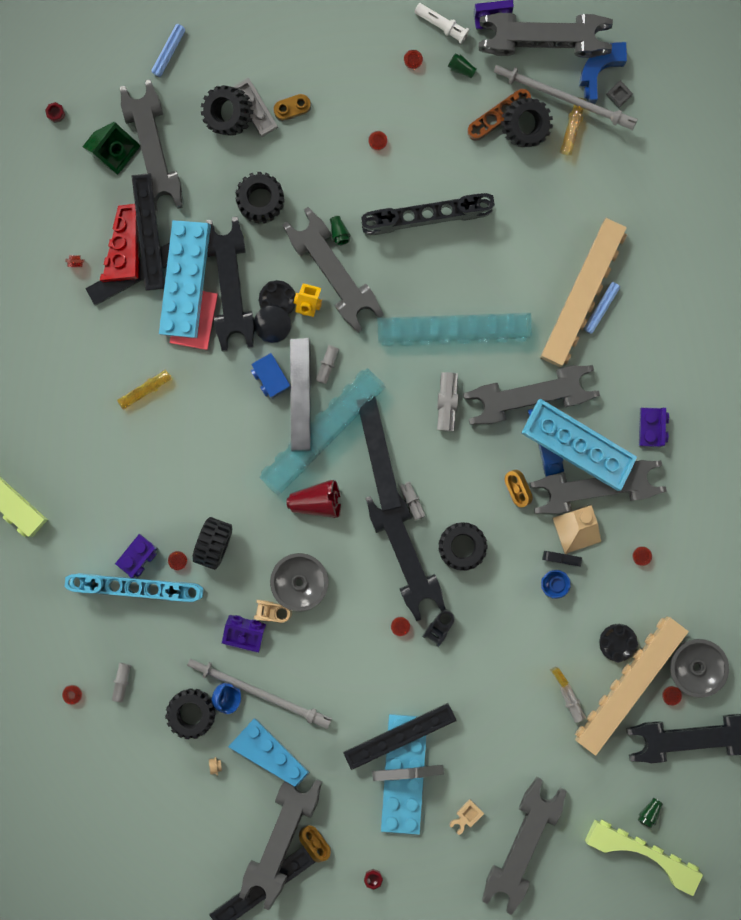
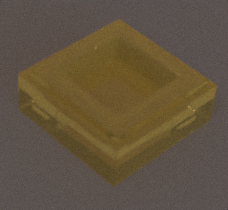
M555 666L550 669L561 687L568 685L569 682L558 667Z

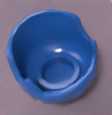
M560 570L549 571L541 579V589L551 599L563 598L570 591V578Z
M229 683L218 685L213 692L211 700L214 708L225 714L235 712L241 702V691Z

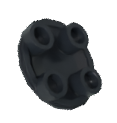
M269 281L259 293L260 308L278 305L290 314L296 306L294 304L295 291L291 285L284 281Z
M278 305L266 306L260 309L254 319V329L257 335L263 341L269 343H278L284 340L292 328L288 313Z
M619 623L612 624L604 629L600 635L599 646L605 657L619 663L632 657L638 647L637 636L630 627Z

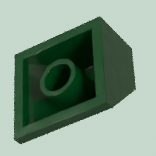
M112 122L93 132L82 147L118 175L139 149L140 144L116 122Z

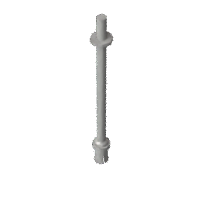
M498 65L495 66L494 73L509 78V84L517 81L609 118L613 125L618 124L632 131L637 123V118L625 115L621 110L612 112L517 73L518 68L516 67L513 71H510Z
M190 659L187 666L203 672L202 678L210 675L305 717L310 724L312 722L325 729H328L332 718L316 712V709H304L211 668V662L206 666Z

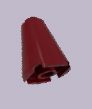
M328 480L290 493L286 500L287 508L293 513L338 518L341 513V503L338 504V497H341L338 483L336 480Z

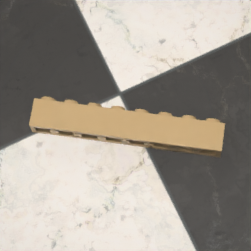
M605 218L544 347L540 356L541 359L558 367L563 366V364L567 365L571 357L569 353L571 346L575 347L579 340L577 336L579 329L583 330L587 323V319L584 318L587 312H592L595 305L593 299L595 295L599 296L603 288L601 282L603 278L607 279L611 271L609 267L611 260L615 262L619 254L617 250L619 243L623 244L627 237V234L624 233L627 227L608 218Z
M666 616L665 619H660L656 625L657 630L654 634L650 633L645 639V646L642 650L639 648L633 656V662L624 667L621 672L623 674L619 680L616 679L612 683L609 694L607 696L604 695L598 703L600 706L596 711L593 710L588 715V722L585 726H580L576 731L575 740L595 756L689 632L671 617Z

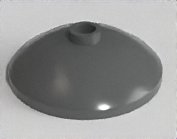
M294 553L282 558L275 565L271 573L270 587L274 598L280 605L292 611H306L317 606L324 598L328 588V576L324 566L315 557L304 553ZM301 579L303 585L297 586L295 584L296 580Z
M693 639L683 643L674 652L670 663V672L675 685L682 692L692 697L703 698L717 693L724 686L729 675V663L724 651L717 644L705 639ZM698 663L700 668L695 671L694 665Z

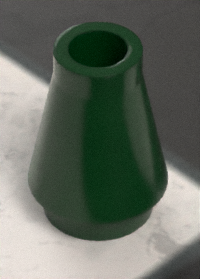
M455 53L448 64L451 71L468 76L469 78H472L477 70L461 54Z
M334 216L330 218L332 241L337 246L347 244L350 241L349 237L351 235L342 222L341 217Z
M653 798L638 814L640 816L638 821L646 827L652 828L653 825H656L663 803Z

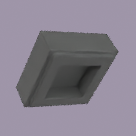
M621 80L606 93V96L618 108L633 95Z

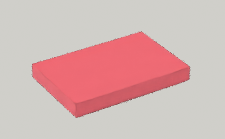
M203 291L197 338L171 336L170 344L208 350L218 299L217 293Z

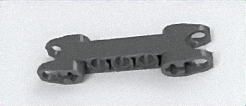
M512 13L486 15L480 17V26L494 30L496 36L493 39L479 42V51L496 56H511L515 54V47L575 48L574 54L577 57L592 58L611 54L612 44L599 41L595 34L599 31L612 29L613 19L595 14H581L576 16V23L516 22V15Z
M150 79L145 80L146 93L140 99L131 98L126 86H121L120 92L124 120L126 124L135 122L147 174L151 173L155 209L156 214H158L157 201L163 195L173 197L177 209L183 208L182 187L177 171L168 173L154 118L163 115L160 99Z
M307 207L304 209V212L309 220V226L305 230L296 231L288 222L282 225L298 255L301 257L308 252L341 298V301L334 305L344 321L359 333L362 331L357 320V314L360 310L370 309L379 319L384 314L369 286L366 283L360 288L356 286L325 242L327 238L332 236L331 232L322 219Z
M574 365L557 369L558 379L500 391L498 383H492L463 393L464 399H478L484 406L483 413L469 419V424H493L505 421V411L535 405L539 399L545 402L563 399L564 407H570L599 397V391H585L579 384L580 377L583 374L592 372L594 367L593 365Z
M635 461L621 491L615 490L597 478L567 482L565 473L550 475L543 479L529 482L530 488H544L549 493L547 504L534 508V513L557 514L572 511L570 501L629 492L630 501L646 499L667 492L666 486L655 487L649 484L647 480L648 472L653 468L662 466V461Z
M537 776L524 793L519 805V810L525 812L526 815L503 867L492 866L486 879L482 902L488 904L495 893L505 892L509 895L506 911L510 915L514 913L522 902L528 890L530 881L522 877L546 823L553 826L557 824L563 810L567 792L560 787L552 799H542L539 795L542 779Z
M316 780L312 788L306 793H301L297 787L286 781L281 785L275 803L283 807L260 863L251 860L245 871L240 898L246 899L254 886H261L266 892L264 909H271L287 880V875L279 871L302 815L311 818L316 809L322 781Z

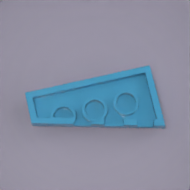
M255 718L228 746L294 787H297L310 773Z

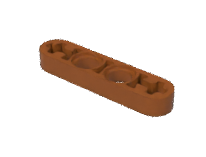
M526 89L517 90L473 121L467 130L469 138L480 140L500 126L501 121H504L502 106H511V100L513 99V102L518 101L519 95L531 98L530 92ZM488 116H495L497 122L494 125L488 124L486 121ZM482 121L484 127L480 129L479 135L477 133L472 134L473 127L478 129L481 127Z

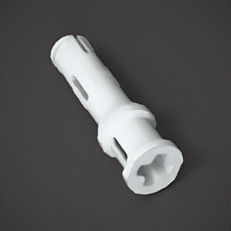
M421 3L417 5L415 14L439 27L446 36H452L460 44L465 41L470 31L469 28H463L455 20H448Z

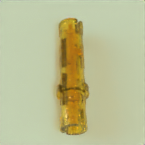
M574 104L571 113L568 115V126L560 149V153L564 155H572L580 122L583 121L584 108Z
M165 369L153 378H148L144 384L117 399V401L124 410L153 391L156 392L159 387L171 381L172 378Z

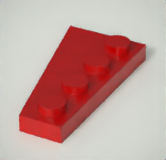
M135 204L118 205L112 228L114 230L113 236L108 244L110 247L108 256L105 257L103 264L105 265L104 272L100 276L101 282L138 279L139 233Z

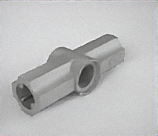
M441 373L440 393H438L437 410H439L437 430L454 431L455 411H457L458 394H456L458 374Z

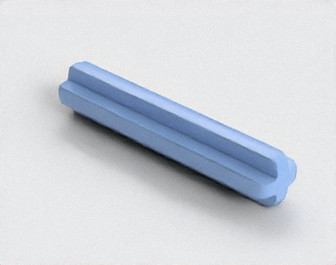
M175 25L153 66L152 73L155 76H162L185 33V28L182 25Z
M612 282L584 327L586 332L590 334L594 332L619 291L620 286Z

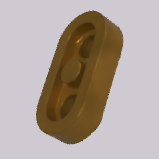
M298 94L280 100L274 105V114L277 119L282 121L304 115L311 108L310 99L304 94ZM304 101V105L299 106L298 102ZM286 107L287 109L285 112H281L280 108Z
M516 469L506 473L505 484L515 505L522 508L531 504L533 496L523 473Z
M311 825L300 830L299 840L311 858L318 863L326 861L330 857L331 850L319 831Z

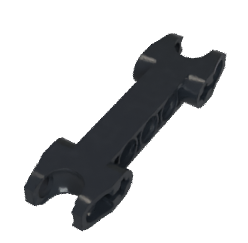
M488 193L463 196L460 199L398 209L385 208L370 211L361 217L362 230L367 235H377L423 225L482 218L492 213V208L495 206L494 197ZM480 203H485L488 207L483 208L480 206ZM448 207L452 213L444 215L441 209ZM426 210H429L432 212L433 216L431 218H425L422 215V213ZM407 213H410L413 215L414 219L412 221H406L403 218V216ZM369 221H374L376 224L373 226H369L366 223Z
M232 217V229L226 235H218L214 230L213 221L206 220V223L211 224L207 257H217L223 315L214 316L215 331L220 342L221 351H228V339L234 333L243 334L246 339L247 348H254L255 329L253 312H243L237 254L246 253L245 240L240 228L238 217Z
M399 495L401 507L383 512L382 509L377 508L371 496L365 498L369 509V517L375 532L386 531L408 585L399 589L406 606L412 612L416 622L421 620L418 606L420 601L425 598L433 599L440 611L445 610L442 590L436 575L425 576L403 522L412 519L405 501Z
M741 714L723 715L724 725L664 730L663 722L655 721L644 722L626 728L628 735L643 736L645 740V746L642 751L629 754V760L631 762L651 764L667 761L666 752L726 747L727 755H741Z

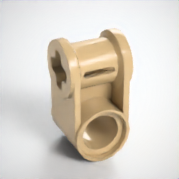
M265 600L256 601L258 603L257 612L254 616L256 620L284 623L292 616V610L278 603ZM280 608H284L287 611L285 619H281L278 616Z

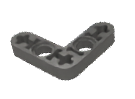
M443 765L372 771L373 781L444 775Z

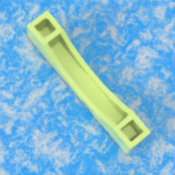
M603 819L600 822L594 820L585 839L588 845L604 853L627 850L646 855L665 870L675 888L689 895H694L703 876L698 866L690 862L686 865L681 862L682 859L674 854L668 856L663 853L664 850L656 845L650 847L646 845L647 841L637 836L634 839L628 836L629 832L621 828L615 830L611 828L612 824Z

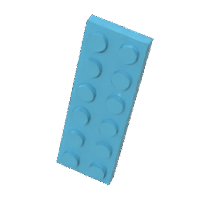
M172 220L159 328L160 335L197 338L211 227L209 223Z
M542 399L537 401L521 433L617 491L622 490L637 459V456Z
M389 714L388 730L418 716ZM426 736L387 753L385 770L423 767L425 764ZM424 777L384 781L381 832L420 834Z

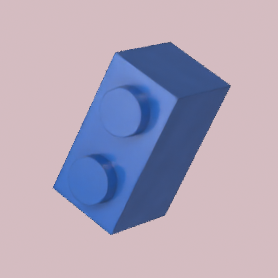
M272 353L251 364L254 368L251 372L256 380H261L263 385L260 388L265 396L269 395L273 399L291 388Z

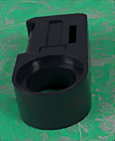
M550 551L543 552L542 560L581 567L582 557Z

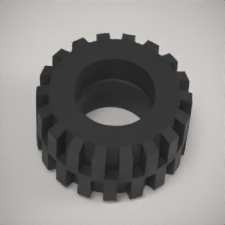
M226 85L216 86L214 90L210 89L208 91L209 95H205L203 98L205 102L201 103V107H203L201 116L205 117L202 120L205 124H208L206 127L217 134L234 136L236 133L241 134L243 129L249 127L247 123L253 119L250 118L254 111L250 109L253 106L252 102L248 101L250 97L244 94L243 90ZM227 100H230L233 105V114L225 122L221 115V108Z
M525 98L511 103V106L506 107V113L502 114L504 121H501V126L504 125L502 132L507 135L505 137L507 140L512 141L511 144L518 145V147L540 145V142L546 140V136L550 135L549 129L553 128L550 120H553V116H549L551 111L549 108H545L546 104L544 102L540 103L538 99ZM525 111L530 112L535 119V127L530 134H524L519 128V118Z
M257 172L256 175L250 173V177L247 178L245 176L242 178L243 182H239L237 185L238 190L236 189L235 199L241 214L249 221L253 220L258 224L259 222L267 223V220L273 221L275 216L278 217L280 215V210H283L284 193L281 184L277 182L274 176L270 177L269 173L265 172V175L262 172ZM256 189H266L271 193V200L264 207H255L249 202L250 194Z
M209 517L198 536L192 555L193 562L216 570L220 566L227 550L233 530L232 524Z
M461 522L452 524L441 534L438 550L440 557L449 567L460 571H467L476 568L483 562L482 560L487 554L488 545L486 537L477 526ZM459 535L470 537L474 543L472 554L466 558L457 557L451 549L452 541Z
M189 688L180 691L169 701V705L166 707L167 714L165 719L168 720L167 725L171 727L173 734L177 733L178 737H185V739L189 740L190 738L197 739L209 731L214 723L216 713L211 701L212 698H209L206 692L203 693L200 689L194 690ZM194 703L199 706L202 711V718L199 723L190 725L182 720L180 709L184 704Z

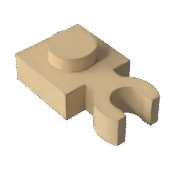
M469 799L456 812L459 818L453 819L449 825L452 828L455 824H459L460 829L457 830V834L460 835L463 833L466 824L471 828L484 815V812Z

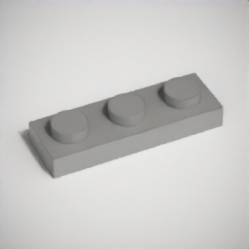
M249 78L233 86L243 90L244 94L250 97L248 101L253 104L250 109L254 110L250 118H253L252 122L261 137L278 128Z

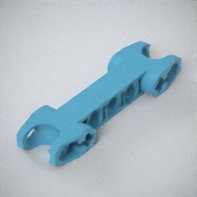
M84 573L68 575L65 577L64 586L72 592L194 602L203 598L204 590L201 585L196 583ZM76 577L80 580L79 587L74 584ZM114 580L120 584L118 591H114L111 588V583ZM95 581V583H98V587L97 585H92V583ZM133 582L139 585L137 593L132 592L130 589ZM151 584H156L159 588L156 595L152 594L149 590ZM191 587L196 590L195 598L189 596L188 591ZM170 588L177 590V593L173 594V592H170Z

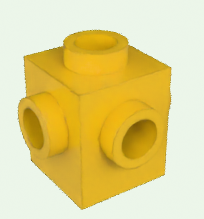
M303 283L300 292L296 293L294 298V304H296L295 312L314 317L316 310L320 311L322 299H319L321 288Z

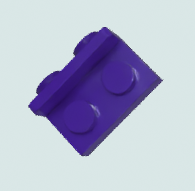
M513 0L475 4V28L477 30L487 29L480 26V17L496 13H512L514 8Z
M640 408L639 446L663 447L665 443H668L669 433L666 431V424L669 423V412H666V408Z
M138 534L115 564L126 572L130 578L135 576L138 578L145 570L143 567L147 561L151 562L157 555L155 551L158 548L141 534Z
M229 615L221 644L259 653L266 624L258 620L245 619L239 615Z

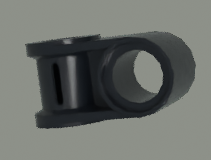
M447 609L440 611L422 637H427L439 647L454 623L453 613ZM443 614H449L451 620L449 623L444 624L440 621V617Z

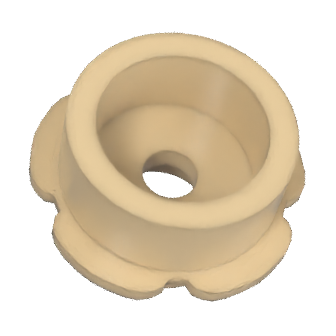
M216 757L209 759L210 775L216 774L218 776V772L222 771L221 760H217Z

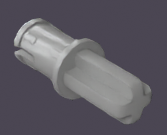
M328 345L324 359L320 361L321 367L316 378L318 382L327 383L331 370L335 367L333 364L339 351L338 348Z
M411 482L399 486L407 501L405 503L406 505L408 504L415 520L423 518L425 513L418 500L419 496H416Z
M119 663L117 677L113 681L115 686L112 700L115 702H123L126 686L129 685V682H127L131 667L129 664Z
M570 684L561 686V693L567 703L565 706L569 709L574 722L582 721L586 716L580 707V700L576 699Z

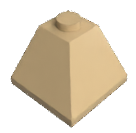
M592 505L552 518L564 554L601 542L598 522Z

